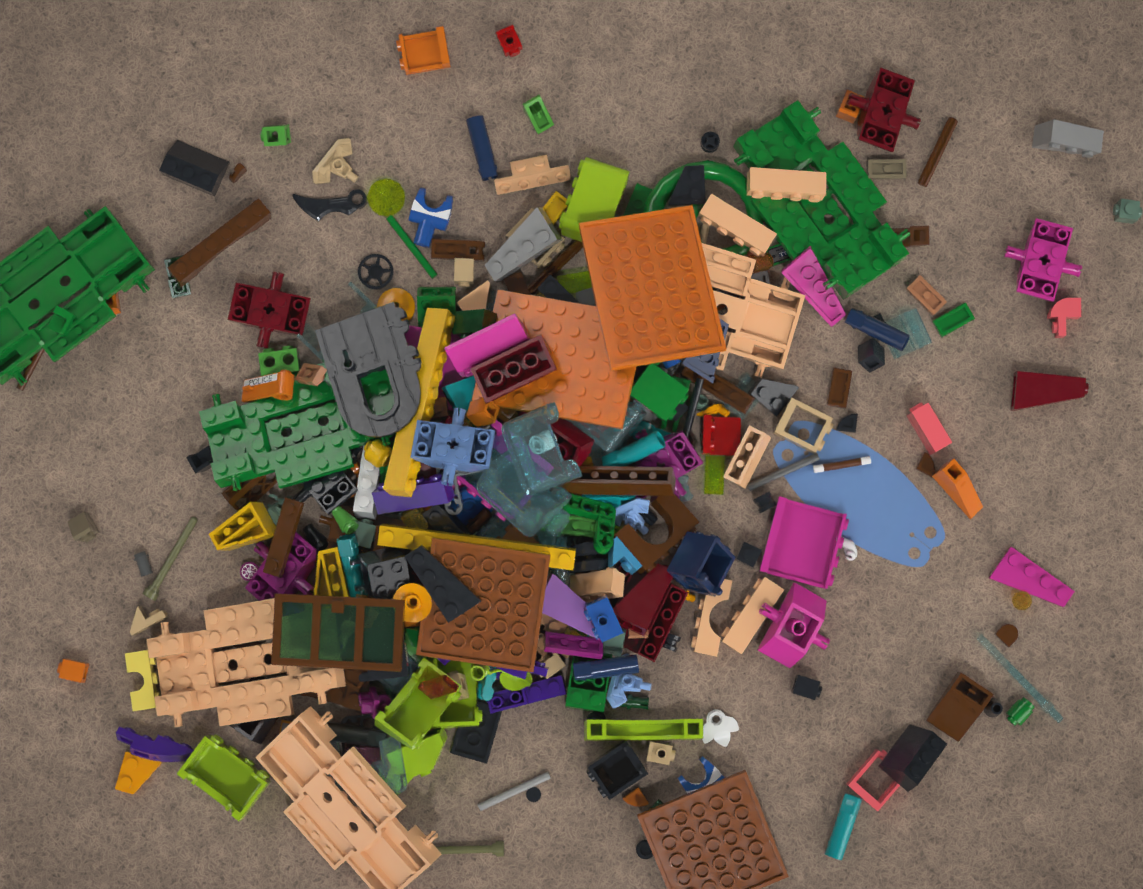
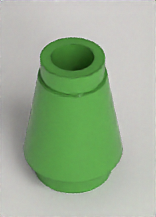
M341 506L336 507L332 511V515L342 533L350 535L358 529V520Z

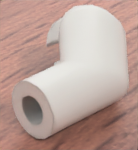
M844 538L842 547L844 548L845 557L847 560L852 561L857 557L858 553L855 543Z

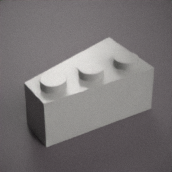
M1053 119L1035 125L1032 148L1060 151L1068 154H1082V157L1092 158L1093 155L1101 153L1104 131Z

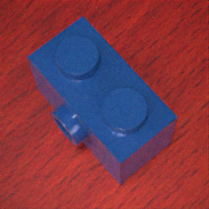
M607 595L585 604L586 610H584V614L588 622L592 620L595 626L592 628L596 639L600 638L603 643L623 633Z

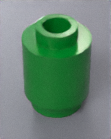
M1024 697L1021 700L1018 699L1006 712L1008 715L1006 719L1014 726L1017 724L1021 726L1033 713L1032 710L1035 707Z

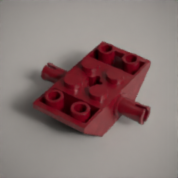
M880 67L867 89L865 98L854 93L849 94L848 99L850 100H847V104L861 109L857 122V140L889 152H894L902 124L915 130L918 129L920 125L918 122H921V118L906 113L915 80Z
M272 272L270 288L267 289L241 283L235 284L227 320L258 328L260 332L256 346L268 349L271 332L303 336L311 298L282 292L281 286L285 275L283 273ZM272 306L275 310L268 314L267 309Z

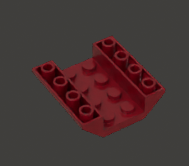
M618 561L614 568L625 575L623 597L609 599L612 608L648 573L644 571L640 575L636 571L631 575L622 568L621 562ZM671 584L648 628V638L628 639L627 629L623 647L655 662L689 592Z

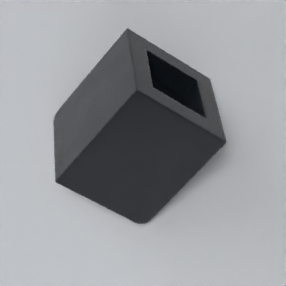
M874 338L858 346V363L869 373L884 366V347Z
M210 446L186 457L195 474L212 468L213 458Z

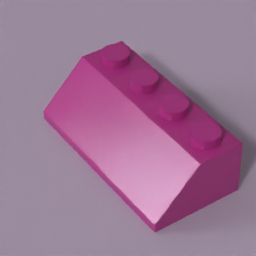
M514 313L445 347V350L457 372L462 377H470L473 375L471 368L529 341L530 337L524 324Z

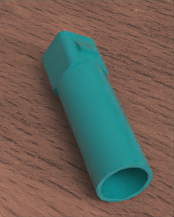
M655 431L619 450L603 456L602 464L603 466L627 467L665 448V440L659 431Z
M356 534L342 535L337 539V545L349 596L367 598L368 595L364 590L355 591L354 588L357 585L363 584L360 565H350V560L357 559L359 554Z
M845 793L825 855L838 860L843 859L863 800L862 798Z

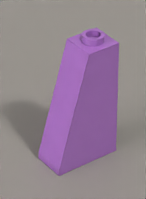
M550 573L547 579L542 613L595 638L592 628L595 626L592 620L588 622L584 614V610H586L585 604L587 603L556 575Z

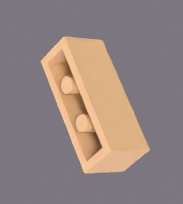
M749 425L723 477L746 489L771 437Z
M608 567L606 570H592L589 573H575V575L567 576L566 585L586 603L607 595L608 599L623 597L625 575L617 571L616 568Z

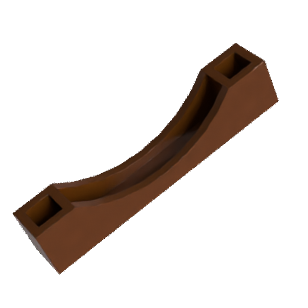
M258 198L167 267L170 275L180 287H183L221 252L271 219V212Z

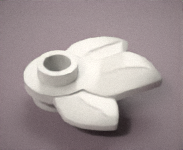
M711 710L706 717L707 723L703 725L702 740L706 744L714 739L718 744L726 747L730 741V732L739 730L737 721L733 717L725 716L721 710ZM715 715L720 718L717 723H714L712 720Z

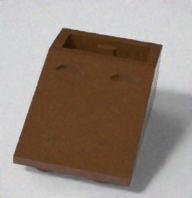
M957 672L926 721L959 742L985 709L994 694L963 673Z

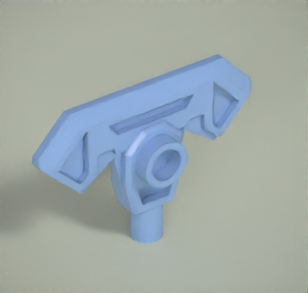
M635 498L616 507L615 527H620L623 520L626 525L629 523L634 530L638 529L643 535L648 533L649 529L644 525L645 521L639 513L648 514L650 501Z
M633 674L612 676L606 699L611 707L615 709L627 701L624 691L640 692L641 689L650 691L652 683L643 682L642 678Z

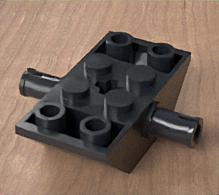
M351 451L352 459L354 461L355 459H357V457ZM345 470L302 482L304 484L303 488L290 499L305 502L309 497H314L329 515L336 507L355 494L358 489L344 472Z

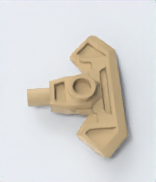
M338 139L312 171L315 184L330 183L331 173L344 179L349 178L354 183L357 181L358 176L352 172L353 169L343 158L352 155L351 139Z

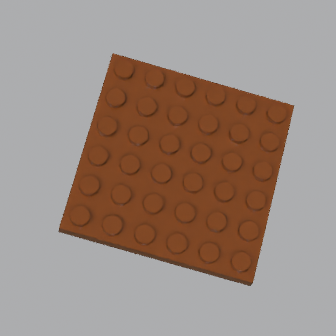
M433 537L430 553L482 601L448 623L432 599L431 611L420 623L416 655L534 673L551 555Z
M746 770L637 814L667 889H761L789 877Z

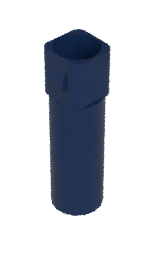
M479 115L468 118L466 123L482 181L489 180L488 177H491V179L498 178L497 165L494 163L495 159L484 116Z
M854 308L850 310L845 321L853 329H858L901 352L906 347L910 338L909 334L865 314L864 311Z
M637 654L586 662L583 660L573 663L575 681H586V679L639 673Z

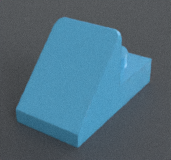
M615 537L613 545L608 552V567L611 568L620 561L622 568L632 575L642 565L622 541Z

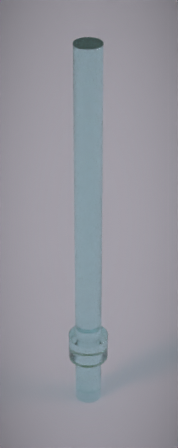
M983 634L976 638L1041 705L1040 708L1045 713H1049L1058 723L1064 719L1054 708V704L1050 700H1046Z

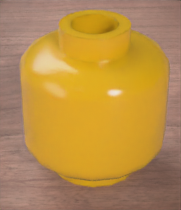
M381 439L368 441L364 446V458L377 468L386 467L390 461L392 448L388 444L383 446Z

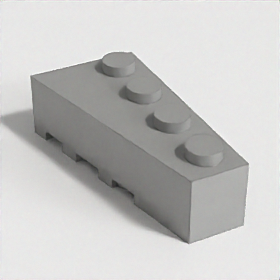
M537 207L485 264L494 281L504 280V278H507L562 241L561 236L544 209Z

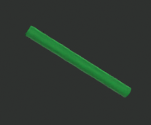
M390 215L386 219L428 275L434 279L438 275L393 215Z

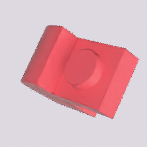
M1064 298L1055 303L1048 311L1047 319H1055L1051 327L1052 333H1055V338L1066 336V319H1079L1081 317V298Z

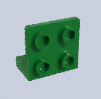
M418 287V327H423L427 308L448 309L455 316L456 287Z

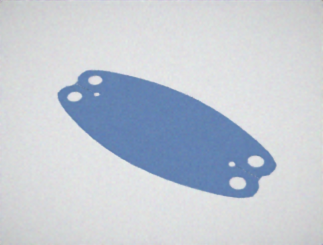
M795 421L788 432L798 438V431L805 428L810 433L809 438L805 442L814 445L823 425L809 421ZM834 429L829 434H825L823 438L825 444L821 451L817 450L816 452L820 460L784 476L805 504L847 514L846 519H849L847 530L842 531L841 536L852 540L857 546L882 558L910 567H923L930 558L929 552L932 548L938 547L945 539L944 528L936 513L914 484L899 469L870 447ZM787 440L780 441L773 449L774 459L779 469L811 456L813 453L809 452L808 455H804L805 449ZM785 449L792 450L794 457L791 461L783 460L782 452ZM867 456L871 458V464L814 473L813 470L814 465ZM929 526L934 527L937 531L936 536L932 539L927 538L924 534L925 529ZM913 532L914 537H910L909 534ZM913 547L918 548L921 552L918 559H911L908 555L909 549Z

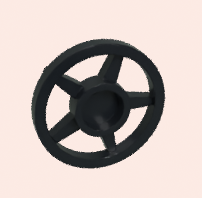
M381 254L368 255L359 264L358 277L362 284L369 289H382L393 278L394 269L392 263ZM377 257L376 264L371 266L364 264L368 259ZM380 258L389 264L390 269H383L380 266ZM362 266L368 270L369 274L365 280L361 276ZM390 272L389 279L383 284L381 277L384 273ZM371 279L378 280L380 286H371L367 282Z

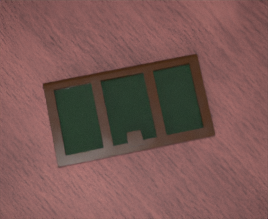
M275 593L271 664L401 672L405 600Z

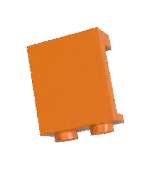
M443 26L436 27V31L407 36L399 34V40H396L397 50L402 52L403 58L399 59L401 70H405L406 75L451 67Z

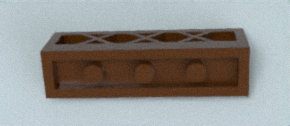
M276 474L271 480H266V475L240 482L241 489L238 491H234L231 485L221 494L238 512L249 502H257L277 483ZM255 485H261L257 493H251ZM241 498H246V503L239 508L235 504Z

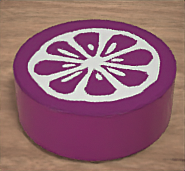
M246 562L240 568V575L244 580L250 581L259 567L253 562Z

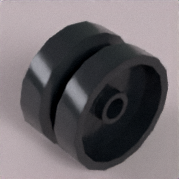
M594 541L567 546V548L576 549L575 557H580V560L575 561L574 569L569 570V573L606 570L608 568V558H598V555L604 554H600L594 549Z

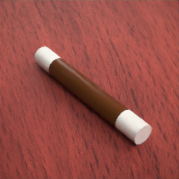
M867 456L814 465L813 470L814 473L871 464V458Z

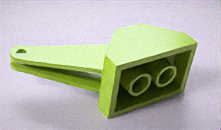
M444 728L427 732L423 737L425 741L418 749L415 747L412 750L403 743L390 747L386 752L385 757L389 768L383 780L396 795L404 789L414 776L421 775L423 777L432 773L431 770L434 769L448 738Z

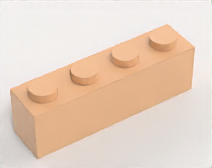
M750 167L747 172V195L753 198L771 197L774 200L790 198L791 201L806 199L810 202H819L826 195V172Z
M713 194L710 195L698 215L703 224L716 227L718 233L723 236L729 235L733 238V242L750 248L749 251L756 256H764L777 233Z
M763 577L762 580L758 578L752 587L755 591L751 596L749 594L742 602L745 606L741 612L737 610L731 620L734 621L730 628L726 627L721 634V637H723L721 642L739 654L744 652L766 618L764 615L759 614L760 608L768 611L761 606L767 603L773 607L784 591L783 588L766 577Z

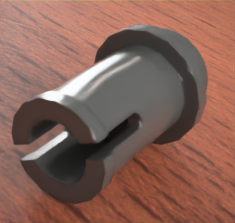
M145 551L134 555V561L137 562L141 577L153 573L147 558L149 555Z

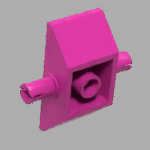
M1036 218L1024 250L1007 245L1004 257L1019 260L1021 263L1017 276L1016 292L1054 302L1061 274L1067 273L1076 277L1080 276L1082 265L1066 262L1065 259L1073 228ZM1044 258L1046 264L1042 265V261L1039 259Z
M794 582L779 610L767 603L761 606L768 611L760 608L759 614L771 619L772 623L757 650L788 668H791L806 655L812 643L825 650L827 645L821 641L829 644L830 639L822 636L818 631L824 622L827 601Z

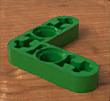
M565 494L560 502V508L566 513L596 520L593 546L598 553L607 554L613 545L615 508L605 502L574 494ZM583 506H590L592 511L585 510ZM604 525L608 527L609 531H603L600 528V526Z

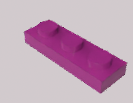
M545 632L544 652L602 659L603 643L600 639Z

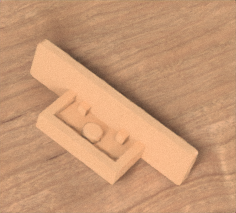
M547 155L510 162L512 176L495 179L494 182L497 195L570 181L571 175L569 165L550 168Z

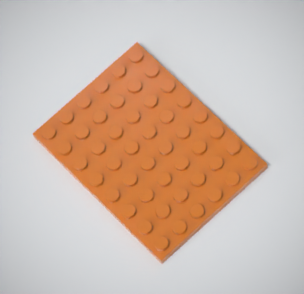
M693 205L579 223V231L610 371L726 351L727 348Z
M498 290L493 312L497 313L496 322L515 313L524 324L530 340L539 335H542L546 340L557 370L494 400L496 405L513 410L623 430L637 366L610 371L596 306ZM477 383L475 384L472 401L483 398Z

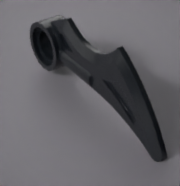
M360 189L352 190L348 197L326 199L292 195L299 207L317 221H320L331 212H341L350 215L356 210L364 208L368 201L367 195ZM357 194L363 197V201L360 204H354L352 201L353 197Z

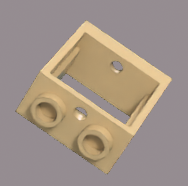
M791 398L773 434L815 454L817 450H822L825 444L823 438L826 433L829 434L834 426L831 423L833 418ZM795 407L825 421L814 445L784 431Z

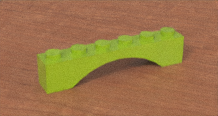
M703 719L584 721V741L703 739Z

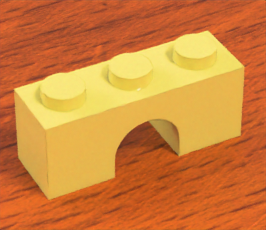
M148 650L125 653L127 673L138 672L144 678L143 687L138 691L130 692L132 710L156 708L154 697L161 696L160 692H157L156 684H159L157 672L154 673L156 658H149Z

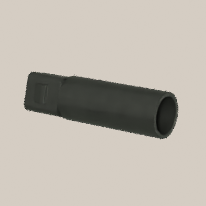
M327 722L328 726L337 735L332 740L334 742L385 748L387 733L382 730Z

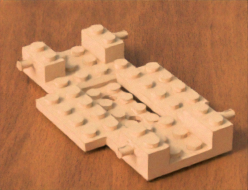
M702 243L712 287L744 297L743 300L713 290L716 306L724 304L727 307L726 314H718L719 318L729 324L728 328L735 330L734 333L727 331L725 338L727 349L724 352H720L719 363L716 369L724 370L728 353L741 356L743 359L758 365L754 376L762 378L765 367H772L778 370L784 369L805 295L788 290L790 282L786 277L783 279L781 288L751 279L756 263L755 259Z
M275 598L203 610L206 630L173 634L170 633L169 622L160 623L162 635L147 639L149 658H156L161 696L154 697L157 716H173L174 727L183 726L181 714L217 707L219 726L294 715L292 695L314 692L318 695L319 704H326L325 691L346 686L344 669L268 665L265 663L264 657L268 653L272 655V643L214 652V648L273 639ZM304 603L305 610L300 613L282 617L280 658L310 659L312 603ZM332 608L321 609L319 660L342 661L336 613H331ZM232 659L238 663V667L234 671L229 668V662ZM287 672V676L219 687V683Z
M310 706L294 719L255 758L294 801L283 811L285 815L334 870L347 861L370 889H404L442 855L432 843V841L438 838V834L436 831H431L426 836L416 824L407 831L395 817L406 805L354 746L343 756L339 754L330 743L337 735L327 724L333 718V715L331 714L327 717L331 713L327 711L321 717ZM335 780H336V781L338 782V784L345 790V792H344V791H341V790L335 785ZM324 792L332 796V801L325 799ZM348 795L353 799V801H354L359 807L354 806V805L348 800ZM361 810L368 816V818L371 821H367L363 817V815L361 814ZM350 822L357 824L358 831L350 827Z

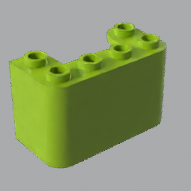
M588 157L585 160L581 159L578 167V177L574 178L572 188H574L573 194L568 195L565 204L568 206L566 212H562L559 221L561 235L582 242L579 223L614 218L626 188L630 171Z
M217 734L206 735L177 772V775L183 780L188 779L191 781V784L198 786L223 805L227 811L232 809L231 816L240 821L246 816L270 784L271 780L269 777L271 775L263 769H256L254 767L255 763L247 757L243 759L239 756L240 752L233 746L227 747L223 744L224 739Z

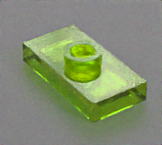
M589 271L557 276L558 282L570 294L592 287Z
M705 456L704 494L723 495L725 456Z

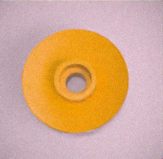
M392 288L380 296L377 308L394 302L398 303L399 307L407 314V317L401 319V321L410 320L413 317L415 302L406 290Z
M407 583L401 586L393 599L405 600L404 621L415 623L422 621L429 615L432 608L430 594L425 587L417 583ZM412 598H415L417 600L416 605H413L411 603Z

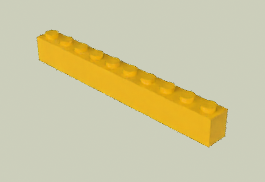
M427 308L417 347L419 356L415 357V359L421 358L422 361L421 369L417 372L421 388V400L417 413L411 422L396 433L383 489L392 496L412 497L413 491L416 489V478L420 471L421 463L411 458L417 420L430 422L434 414L433 407L438 397V386L443 377L444 363L447 360L445 347L451 343V333L455 321V316L448 309Z
M381 524L379 528L377 545L415 550L423 545L430 552L432 538L436 537L550 554L549 567L573 570L575 564L576 549L388 524Z

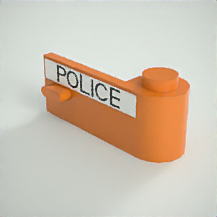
M280 370L277 373L246 379L242 387L241 401L249 402L271 396L279 400H291L295 375L289 370Z

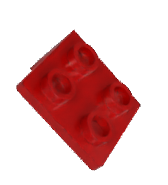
M703 415L702 455L734 456L741 442V418Z

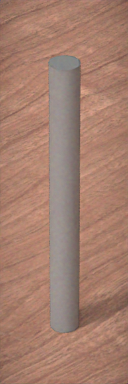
M548 772L543 773L477 805L480 811L485 810L551 779Z

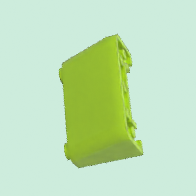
M428 657L427 660L445 674L451 671H458V673L464 674L469 698L458 700L455 703L451 702L430 729L479 726V722H482V710H478L476 680L470 675V670L475 664L450 660L444 666L438 659Z
M426 658L420 661L418 664L419 668L412 674L411 679L390 705L384 708L385 713L380 711L374 718L376 727L412 750L415 747L418 749L425 741L423 737L450 703L452 701L455 703L462 694L459 692L461 685Z

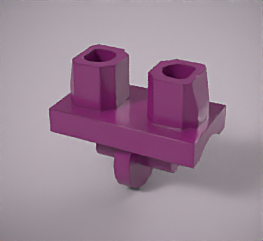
M369 687V692H359L358 703L361 706V713H371L374 719L378 714L377 710L385 711L384 708L390 705L391 699L386 694L378 695L375 687Z

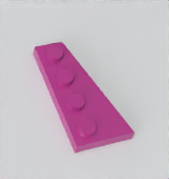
M811 246L781 270V273L800 294L805 295V299L831 327L846 316V312L833 288L831 287L826 290L823 286V283L828 278Z
M1012 547L1008 549L989 576L991 580L1061 607H1065L1075 592Z

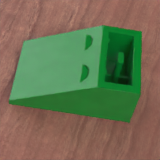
M603 653L602 659L612 658L613 654ZM573 656L565 708L604 713L609 677L575 681L573 663L597 659Z

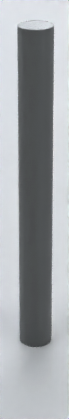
M817 453L748 483V489L752 491L820 460Z

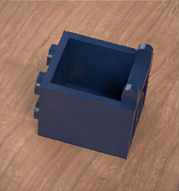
M687 531L667 572L688 591L714 597L720 596L723 592L720 587L736 557L730 552L731 549L720 542L721 539L713 534H710V536L704 535L698 531L696 533Z

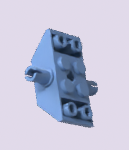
M454 408L452 424L417 420L411 458L431 467L443 468L441 484L446 486L447 481L449 486L454 485L455 470L474 472L489 469L495 430L463 426L466 410L460 408V414L459 408Z

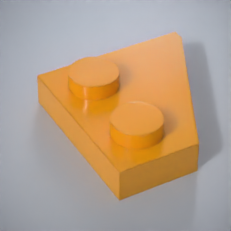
M126 751L115 790L135 794L162 762L144 759Z

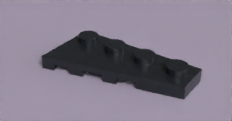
M423 545L405 555L408 563L448 623L482 601Z

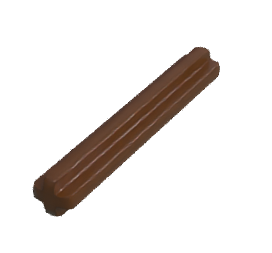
M948 118L918 180L920 186H928L958 123L956 119Z
M576 240L527 287L529 292L534 295L538 291L537 288L549 275L553 277L583 248L582 242Z

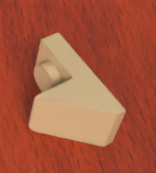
M138 606L130 630L131 635H137L168 618L166 610L160 611L156 609L149 613L150 617L148 618L142 606Z

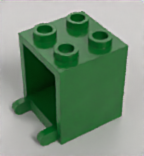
M660 362L647 364L634 381L630 397L662 421L672 420L677 413L675 408L678 404H683L688 398L687 392L689 389L659 368Z

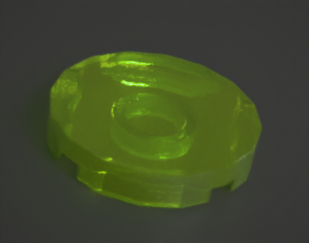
M380 179L370 187L367 195L368 204L372 211L379 216H394L404 206V190L394 180Z

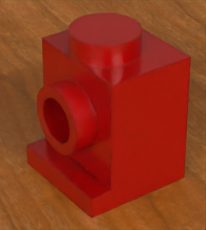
M513 25L496 32L497 40L505 57L509 55L514 57L520 54V50H523ZM513 39V43L508 44L506 40Z

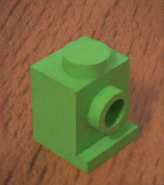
M289 124L262 127L260 136L264 146H278L291 143ZM275 131L278 133V138L274 137Z

